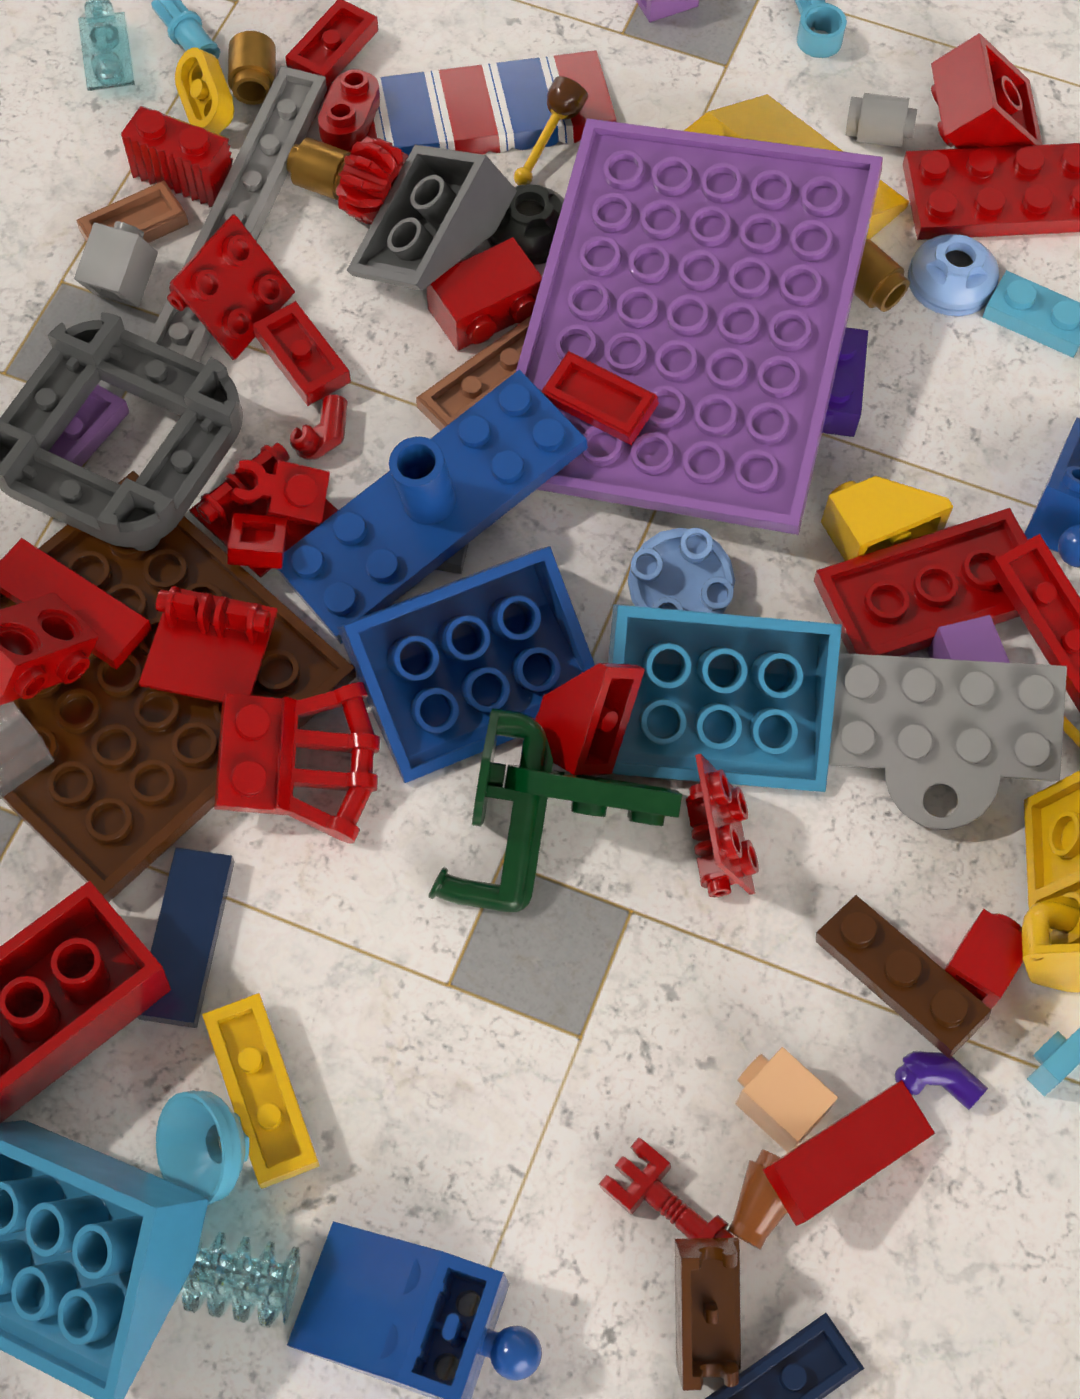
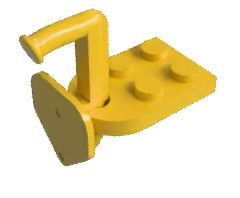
M1079 770L1024 799L1029 910L1023 918L1022 925L1023 961L1032 983L1066 992H1080Z

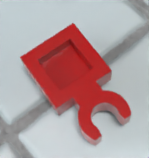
M241 460L236 464L235 472L249 475L254 481V488L252 490L234 488L230 495L233 501L240 504H251L258 499L267 500L265 516L286 517L288 521L318 527L322 523L330 476L329 471L278 460L274 464L273 473L270 474L266 473L263 466L253 460Z

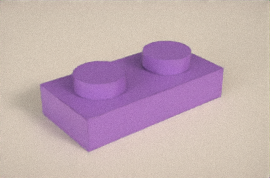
M97 384L49 452L82 467L129 414L126 401Z

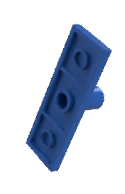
M519 369L431 439L420 436L411 437L396 445L389 457L390 471L284 552L282 569L276 570L334 638L342 644L337 626L389 607L442 565L444 561L452 557L587 450V439Z

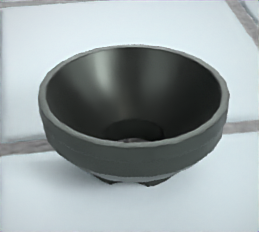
M526 184L515 186L514 188L517 192L496 232L487 240L490 246L493 247L514 237L533 265L546 263L564 198L557 192L540 185ZM534 200L539 202L544 207V210L537 215L526 216L519 213L516 206L522 201Z

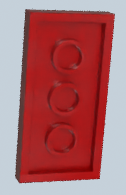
M1080 143L906 151L902 165L917 240H929L936 236L947 234L968 237L1080 232Z
M1007 508L816 570L813 581L834 624H842L841 639L849 654L900 657L930 647L938 627L987 615L991 616L994 625L1020 617L988 564L994 558L1027 541V538L1011 508Z

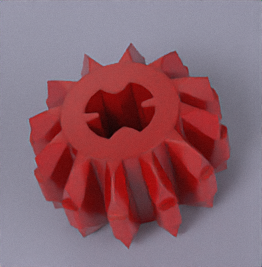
M367 136L361 142L357 141L352 146L351 155L344 157L345 165L343 170L338 173L340 183L336 188V195L339 196V209L345 211L357 221L367 225L372 224L405 164L408 154L393 146L391 142L381 138L374 139Z

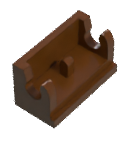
M738 1238L675 1239L676 1368L683 1391L701 1390L704 1377L723 1378L724 1384L727 1387H734L739 1383V1370H741L740 1247Z

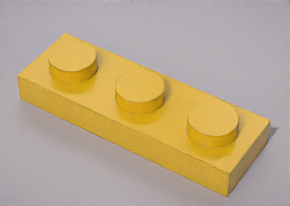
M260 993L202 1014L234 1112L240 1117L242 1129L249 1137V1157L260 1188L264 1189L319 1167V1161Z

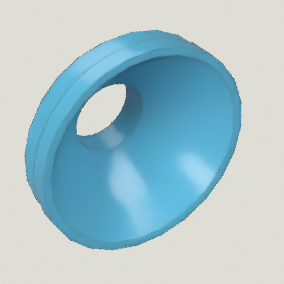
M193 1090L178 1093L165 1104L160 1114L156 1131V1153L162 1177L164 1180L209 1198L208 1205L222 1200L232 1191L238 1181L243 1164L248 1159L249 1137L242 1129L240 1117L220 1097L212 1092ZM219 1136H220V1142H221L222 1152H221V1149H220V1146H219Z

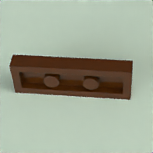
M857 895L816 932V943L949 1059L990 1017L991 1009Z

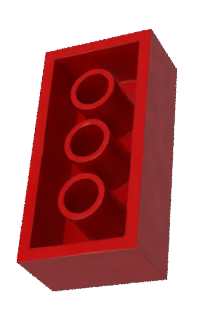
M90 880L0 946V1123L171 990L163 966Z

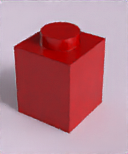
M983 908L944 970L987 1007L992 1009L1001 999L1023 963L1022 927L1006 915L992 914Z

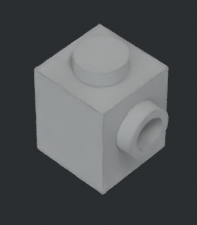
M116 221L114 227L94 222L74 279L94 295L139 308L158 251L143 239L144 232L137 227L120 221Z

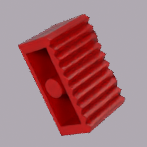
M145 106L138 108L121 132L133 178L140 177L141 181L148 180L150 185L165 181L170 190H174L175 194L182 193L184 198L190 196L192 201L199 199L200 204L208 203L209 208L213 206L233 165L232 152L229 151L231 145H228L229 138Z

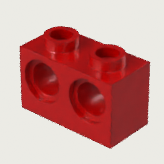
M55 592L0 609V706L19 698L30 699L43 689L62 682L65 684L72 683L79 679L90 665L89 656L99 635Z

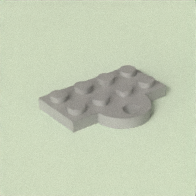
M839 653L829 765L885 769V781L890 797L898 809L917 824L941 830L955 829L970 824L982 816L991 806L999 789L1000 778L1060 781L1067 666ZM935 785H947L957 794V807L947 817L932 816L925 809L924 796Z

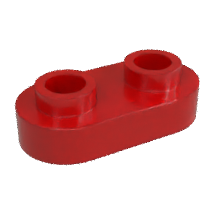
M351 69L335 78L318 115L319 134L323 143L344 150L352 148L357 141L361 142L366 138L380 105L379 83L375 76L359 69Z

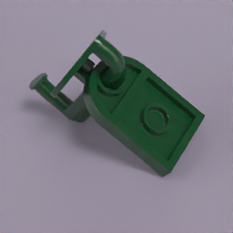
M492 708L481 759L472 825L481 827L484 823L488 797L513 801L501 883L499 885L459 878L448 874V869L443 867L428 897L430 899L438 897L465 906L503 912H519L527 907L532 898L548 797L572 801L571 812L606 817L607 807L628 810L627 817L629 821L664 826L665 816L679 818L683 794L671 788L589 775H573L570 772L552 770L553 757L542 726L533 717L520 712ZM497 735L523 739L520 764H508L504 787L506 764L494 763Z

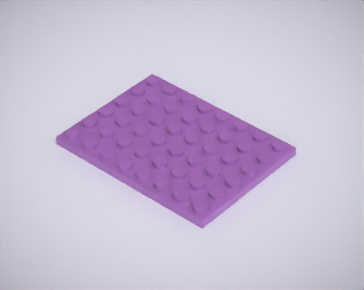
M587 118L516 371L520 369L542 391L566 353L570 351L656 394L659 404L632 445L557 408L586 437L588 449L536 490L799 535L882 172L883 157Z

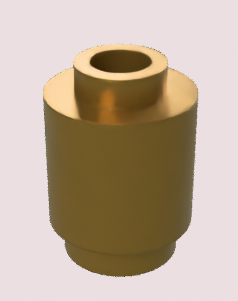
M240 32L233 36L229 42L228 85L234 97L240 102L249 105L261 104L264 102L276 77V46L270 37L261 32Z
M307 137L300 145L295 144L290 150L287 159V171L291 173V181L294 185L338 200L339 196L336 195V188L340 183L338 173L343 170L345 165L344 157L350 156L351 152Z
M866 239L854 294L869 308L877 307L880 311L886 312L894 307L905 295L910 281L904 276L905 271L874 242Z

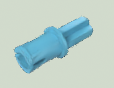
M153 0L151 2L152 9L168 28V37L173 43L181 45L185 51L196 47L213 54L217 59L219 58L220 49L202 28V20L196 12L189 11L181 0Z

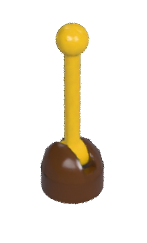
M557 76L547 93V106L552 115L526 163L515 171L514 181L517 185H526L532 182V170L559 120L574 118L586 103L588 93L576 81L567 77Z

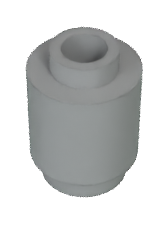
M864 93L863 98L851 97L846 136L857 137V142L902 147L903 137L913 138L917 109L908 108L909 98L870 93Z

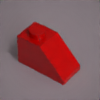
M598 663L543 696L535 720L542 726L547 736L554 764L573 775L612 774L645 671L643 667L632 664Z

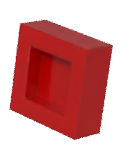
M234 513L227 547V564L254 568L282 569L288 518Z

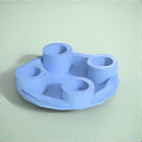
M677 528L661 531L644 542L632 557L628 586L632 603L635 606L723 614L730 604L734 593L735 577L731 560L720 543L712 539L710 534L703 529Z

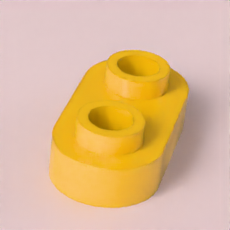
M196 47L188 49L181 56L175 71V85L190 124L219 134L229 126L233 119L234 105L232 95L216 56Z

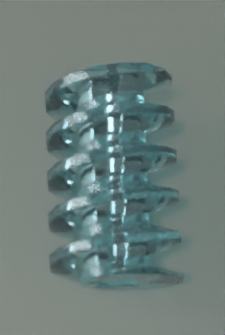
M218 1232L209 1249L202 1247L201 1234L195 1263L174 1304L182 1295L184 1310L195 1313L201 1308L207 1298L209 1315L220 1318L225 1314L232 1302L234 1320L241 1323L249 1320L257 1307L259 1325L265 1328H270L282 1311L283 1323L285 1325L291 1312L298 1285L300 1249L293 1246L285 1261L278 1263L276 1260L275 1242L268 1241L259 1258H253L250 1237L243 1236L235 1252L228 1253L225 1232Z

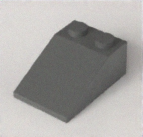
M415 144L347 271L355 277L422 291L496 232L517 190L487 155Z

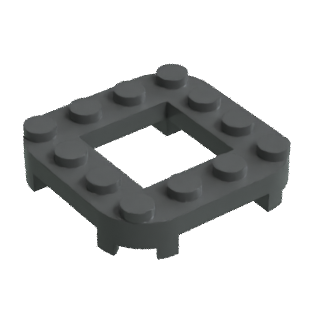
M102 312L101 320L82 322L66 329L64 323H60L48 334L52 349L0 417V489L9 497L104 542L116 546L133 547L138 551L151 550L158 545L161 538L168 535L179 524L238 437L242 426L243 411L236 386L229 377L227 368L218 360L211 357L206 365L129 332L124 329L120 316ZM100 380L181 416L135 482L126 478L120 485L49 452Z

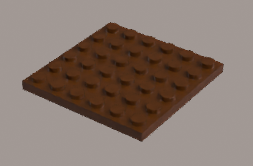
M132 471L118 484L121 485L126 478L135 482L139 475ZM185 516L168 535L160 539L155 548L148 551H138L133 547L109 544L68 524L38 548L148 619L152 630L117 670L91 653L88 669L76 681L69 684L62 682L43 689L30 699L19 698L0 706V798L86 883L90 880L108 902L194 826L215 804L222 703L146 688L138 684L163 613L156 610V599L161 589L169 591L172 586H176L181 589L211 593L215 596H225L230 599L249 603L255 602L264 606L278 608L252 693L253 696L283 698L285 696L301 700L334 691L350 684L357 677L355 667L243 567L227 564V553ZM0 593V609L16 605L15 602ZM316 714L299 718L297 729H300Z

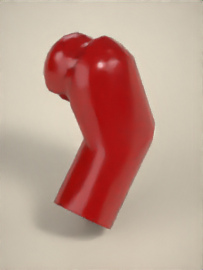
M339 395L325 396L322 399L320 424L313 428L309 425H303L302 430L298 427L293 430L290 436V445L299 457L306 460H317L342 444L345 436L348 402L344 397Z

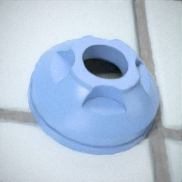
M957 234L940 235L927 240L915 252L908 270L909 287L916 299L926 308L947 316L971 315L987 306L996 290L999 279V267L990 250L971 237ZM955 250L963 251L971 257L973 263L967 267H957L946 259L945 254Z

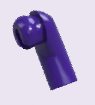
M913 1051L903 1057L904 1064L895 1071L896 1083L902 1080L911 1095H918L927 1084L942 1086L968 1110L988 1089L986 1085L953 1056L949 1059L941 1052Z

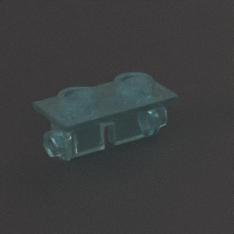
M88 0L84 5L86 17L78 18L87 90L93 91L135 85L125 12L114 13L112 3L109 0Z

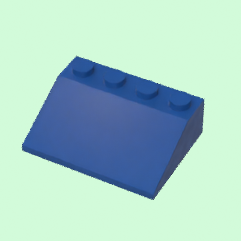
M550 546L525 553L337 626L350 662L355 667L358 682H364L368 694L366 700L404 783L483 752L492 708L520 712L535 719L545 694L595 666ZM497 735L496 746L515 738Z

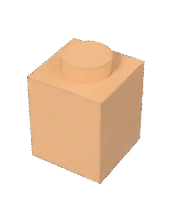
M781 1047L770 1060L760 1054L741 1074L737 1081L744 1088L735 1104L788 1153L796 1148L829 1112L838 1097L785 1048Z

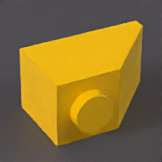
M873 476L859 483L848 481L835 488L828 496L821 523L844 561L944 529L953 505L947 497Z

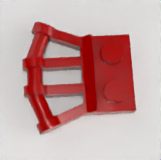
M364 682L348 684L334 691L301 700L285 696L283 698L225 693L222 698L214 809L288 815L340 841L351 844L355 843L360 832V828L356 825L371 793L377 791L378 775L373 773L374 753L379 752L380 736L374 733L363 700L368 696ZM342 706L351 734L297 729L298 719ZM296 748L351 753L350 772L295 768ZM306 787L347 791L336 816H333L293 797V788Z

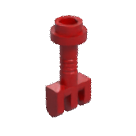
M639 1137L630 1148L638 1158L647 1163V1166L641 1171L624 1156L614 1165L631 1182L629 1187L625 1190L619 1182L608 1175L598 1184L605 1193L630 1215L645 1200L656 1211L661 1212L662 1216L670 1220L671 1224H675V1227L687 1238H734L726 1230L729 1223L721 1216H715L708 1223L661 1182L671 1169L670 1162Z

